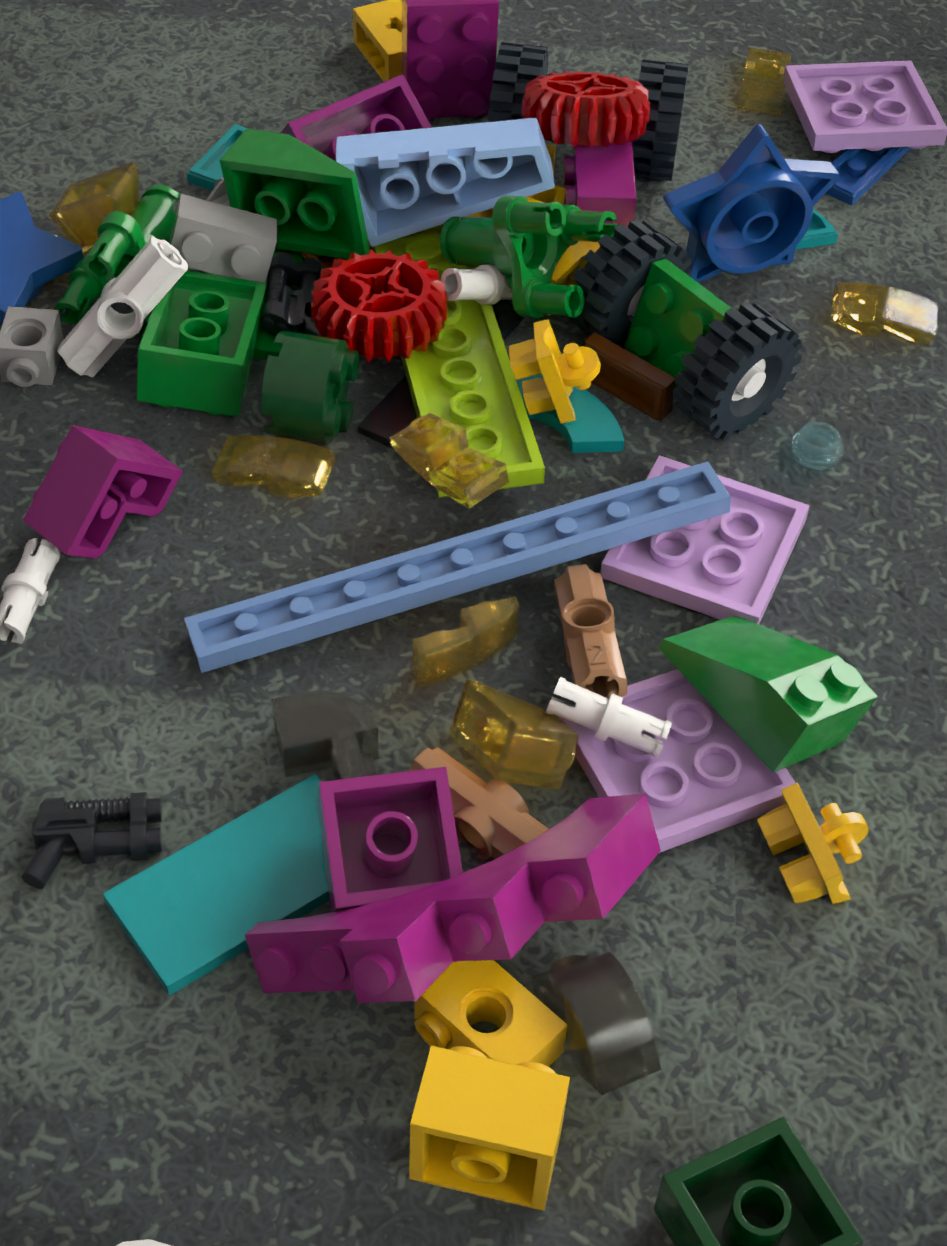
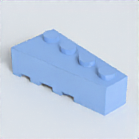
M537 118L337 137L336 162L356 173L367 238L371 247L444 224L454 216L461 218L494 208L497 200L504 195L523 196L525 198L555 188L551 157Z

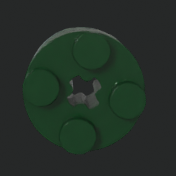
M280 331L274 340V343L283 344L279 357L268 355L263 377L261 414L272 417V424L263 426L264 430L269 435L331 444L334 437H337L338 432L346 433L353 417V404L346 400L349 381L354 382L358 374L359 352L349 350L345 340Z

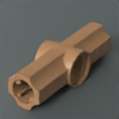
M587 564L567 566L565 573L561 577L554 579V590L564 634L565 661L571 668L573 683L606 698H610L611 694L620 697L627 695V680L615 634L614 609L607 600L602 575L590 570Z
M439 747L433 750L426 748L414 759L409 771L446 767L458 843L462 840L469 843L480 852L476 856L480 860L488 859L490 856L497 859L549 830L529 815L524 799L506 782L492 779L486 783Z

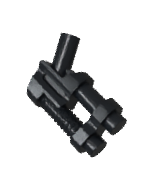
M279 252L272 258L267 275L268 285L265 305H263L260 315V324L268 334L276 337L280 331L320 336L319 331L314 325V319L311 316L314 281L320 279L321 269H324L318 259L309 257L304 259L303 262H296L293 260L292 255L287 252ZM296 285L299 287V290H292L288 286Z
M147 792L131 793L130 798L126 797L123 799L120 797L119 799L113 798L111 800L107 798V800L95 799L92 801L89 799L88 801L76 800V802H67L65 797L45 798L40 804L37 818L34 819L31 833L37 852L22 874L23 881L34 888L43 889L63 855L73 856L77 854L82 864L97 863V856L131 854L132 861L148 860V853L162 852L161 828H149V823L162 822L161 798L148 799ZM113 820L114 822H117V820H130V830L98 832L97 823L99 821L104 823L105 821L111 822Z

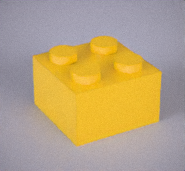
M431 1046L410 1122L409 1179L544 1211L562 1130L570 1077L558 1075L548 1066L536 1062H521L515 1065L488 1059L482 1052L470 1047L454 1046L444 1049Z

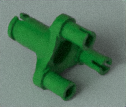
M151 185L146 188L130 216L119 211H112L105 216L98 227L97 241L84 259L77 262L69 276L70 285L54 307V310H59V315L67 308L60 317L61 322L77 325L90 310L96 298L101 297L106 283L121 274L152 236L170 243L177 208L173 212V203L180 197L177 191L164 185ZM152 311L146 316L142 328L136 334L140 340H142Z
M504 195L495 203L492 218L461 217L460 220V217L454 216L448 219L441 230L440 250L443 258L449 264L479 267L480 265L496 266L500 273L507 277L512 292L513 307L518 315L540 318L544 314L575 318L581 314L584 307L583 290L578 285L550 284L555 267L564 252L570 246L577 244L578 241L598 242L605 234L610 238L613 237L614 228L618 226V223H604V221H614L617 217L611 211H581L578 206L562 205L559 202H528L523 196Z

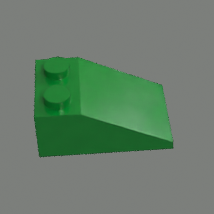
M246 129L219 160L230 207L277 219V242L275 248L348 260L351 252L360 256L369 253L370 249L356 173L289 134Z
M187 270L153 308L138 348L137 401L155 403L161 407H180L206 411L212 415L225 414L239 417L248 388L260 328L261 309L267 292V283Z
M736 615L664 638L658 646L664 655L772 773L828 750L845 740L878 697L863 681L858 670L846 663L839 655Z

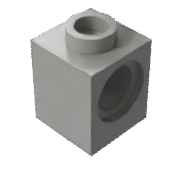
M8 306L0 330V376L2 382H12L21 387H29L34 384H53L61 358L57 350L64 340L59 310Z

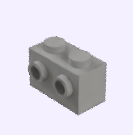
M181 194L169 244L176 248L181 257L188 263L187 270L209 272L221 276L265 283L277 242V219Z

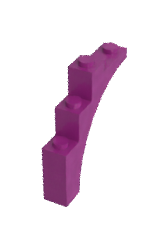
M646 793L589 798L566 819L532 841L493 861L430 886L347 910L304 918L257 923L244 935L263 993L354 990L358 1003L416 1001L452 962L512 959L544 922L604 919L661 851Z

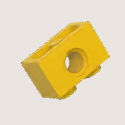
M494 960L452 962L415 1001V1027L422 1039L430 1047H447L449 1049L454 1046H465L482 1052L488 1059L515 1065L521 1062H536L548 1067L564 1052L568 1025ZM485 1021L495 1024L499 1029L491 1033H481L474 1030L471 1025Z

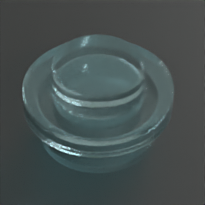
M811 422L804 425L794 435L791 443V453L795 460L805 467L816 470L829 469L837 465L842 458L844 450L841 436L837 429L824 422Z

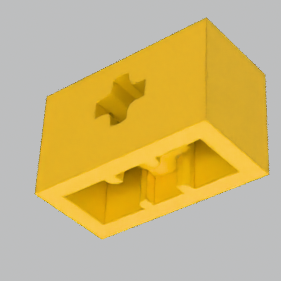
M385 0L353 8L354 43L383 82L402 75V0Z

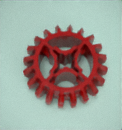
M582 70L580 72L564 71L560 74L549 73L546 76L540 75L526 84L522 100V116H524V119L537 118L545 141L552 140L556 144H571L573 147L583 145L590 148L592 146L608 147L611 144L623 145L626 142H633L645 134L650 112L649 90L638 81H632L628 77H617L615 74L589 73Z
M370 249L367 255L360 256L351 252L349 260L334 259L332 268L321 269L320 279L314 281V289L312 290L311 316L321 337L345 340L349 350L358 351L359 355L366 357L367 362H370L374 357H384L389 363L392 356L400 355L405 359H409L412 350L425 352L428 342L438 341L441 329H444V324L447 320V292L445 291V283L439 279V272L428 269L427 261L425 260L413 262L410 253L396 256L393 255L391 249L385 254H376Z

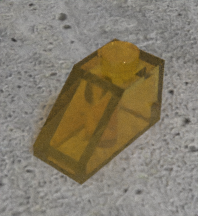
M131 162L70 184L49 214V217L71 242L82 246L83 254L87 255L97 241L98 227L108 213L119 211L129 216L139 202L138 167Z
M467 679L449 730V734L498 781L560 790L566 771L574 761L576 743L579 734L556 715L545 713V709L477 681Z

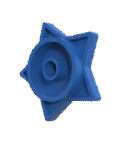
M757 124L719 171L666 193L663 196L666 205L671 213L689 231L686 255L691 260V265L687 267L692 271L691 278L699 282L708 280L724 271L730 273H750L770 265L776 266L793 262L796 246L809 228L813 206L840 178V174L834 165L827 161L784 159L763 126Z
M21 192L13 193L0 200L1 324H3L8 306L24 308L27 303L41 292L46 282L72 271L77 262L84 259L82 246L34 226Z

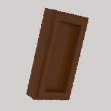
M595 332L584 340L583 346L593 349L597 353L601 364L600 372L591 381L592 384L657 421H661L671 412L673 389H675L676 385L675 377Z

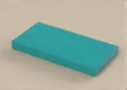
M316 774L103 893L105 905L169 996L249 949L244 934L257 923L301 918L330 900L317 808L319 782L322 781Z

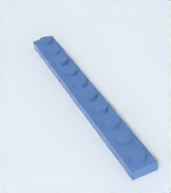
M707 461L184 618L201 673L728 513L730 512L731 496Z

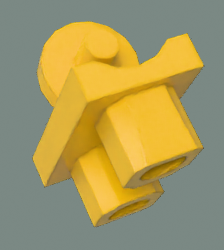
M549 319L533 323L535 339L509 345L510 365L516 380L539 374L543 376L522 381L523 396L530 415L556 410L561 424L576 421L569 396L573 391V387L585 390L591 386V381L600 372L601 364L598 355L593 349L584 346L579 347L576 343L567 344L563 349L564 353L561 354Z
M798 782L781 789L786 804L771 810L758 818L757 821L773 856L804 843L809 853L779 867L794 903L813 900L826 894L829 895L832 904L851 900L842 881L844 879L833 854L841 853L846 864H852L861 859L862 853L857 844L866 837L869 830L864 817L855 812L842 814L838 805L831 803L821 809L825 822L819 827Z

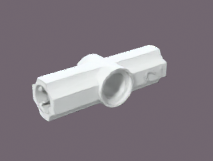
M152 236L121 274L106 283L101 297L58 346L57 352L62 356L69 368L80 376L88 375L93 378L126 339L132 338L139 333L146 316L187 271L188 263L181 257L176 248L167 241L159 240ZM122 302L130 305L134 311L128 314H121L116 312L110 305Z

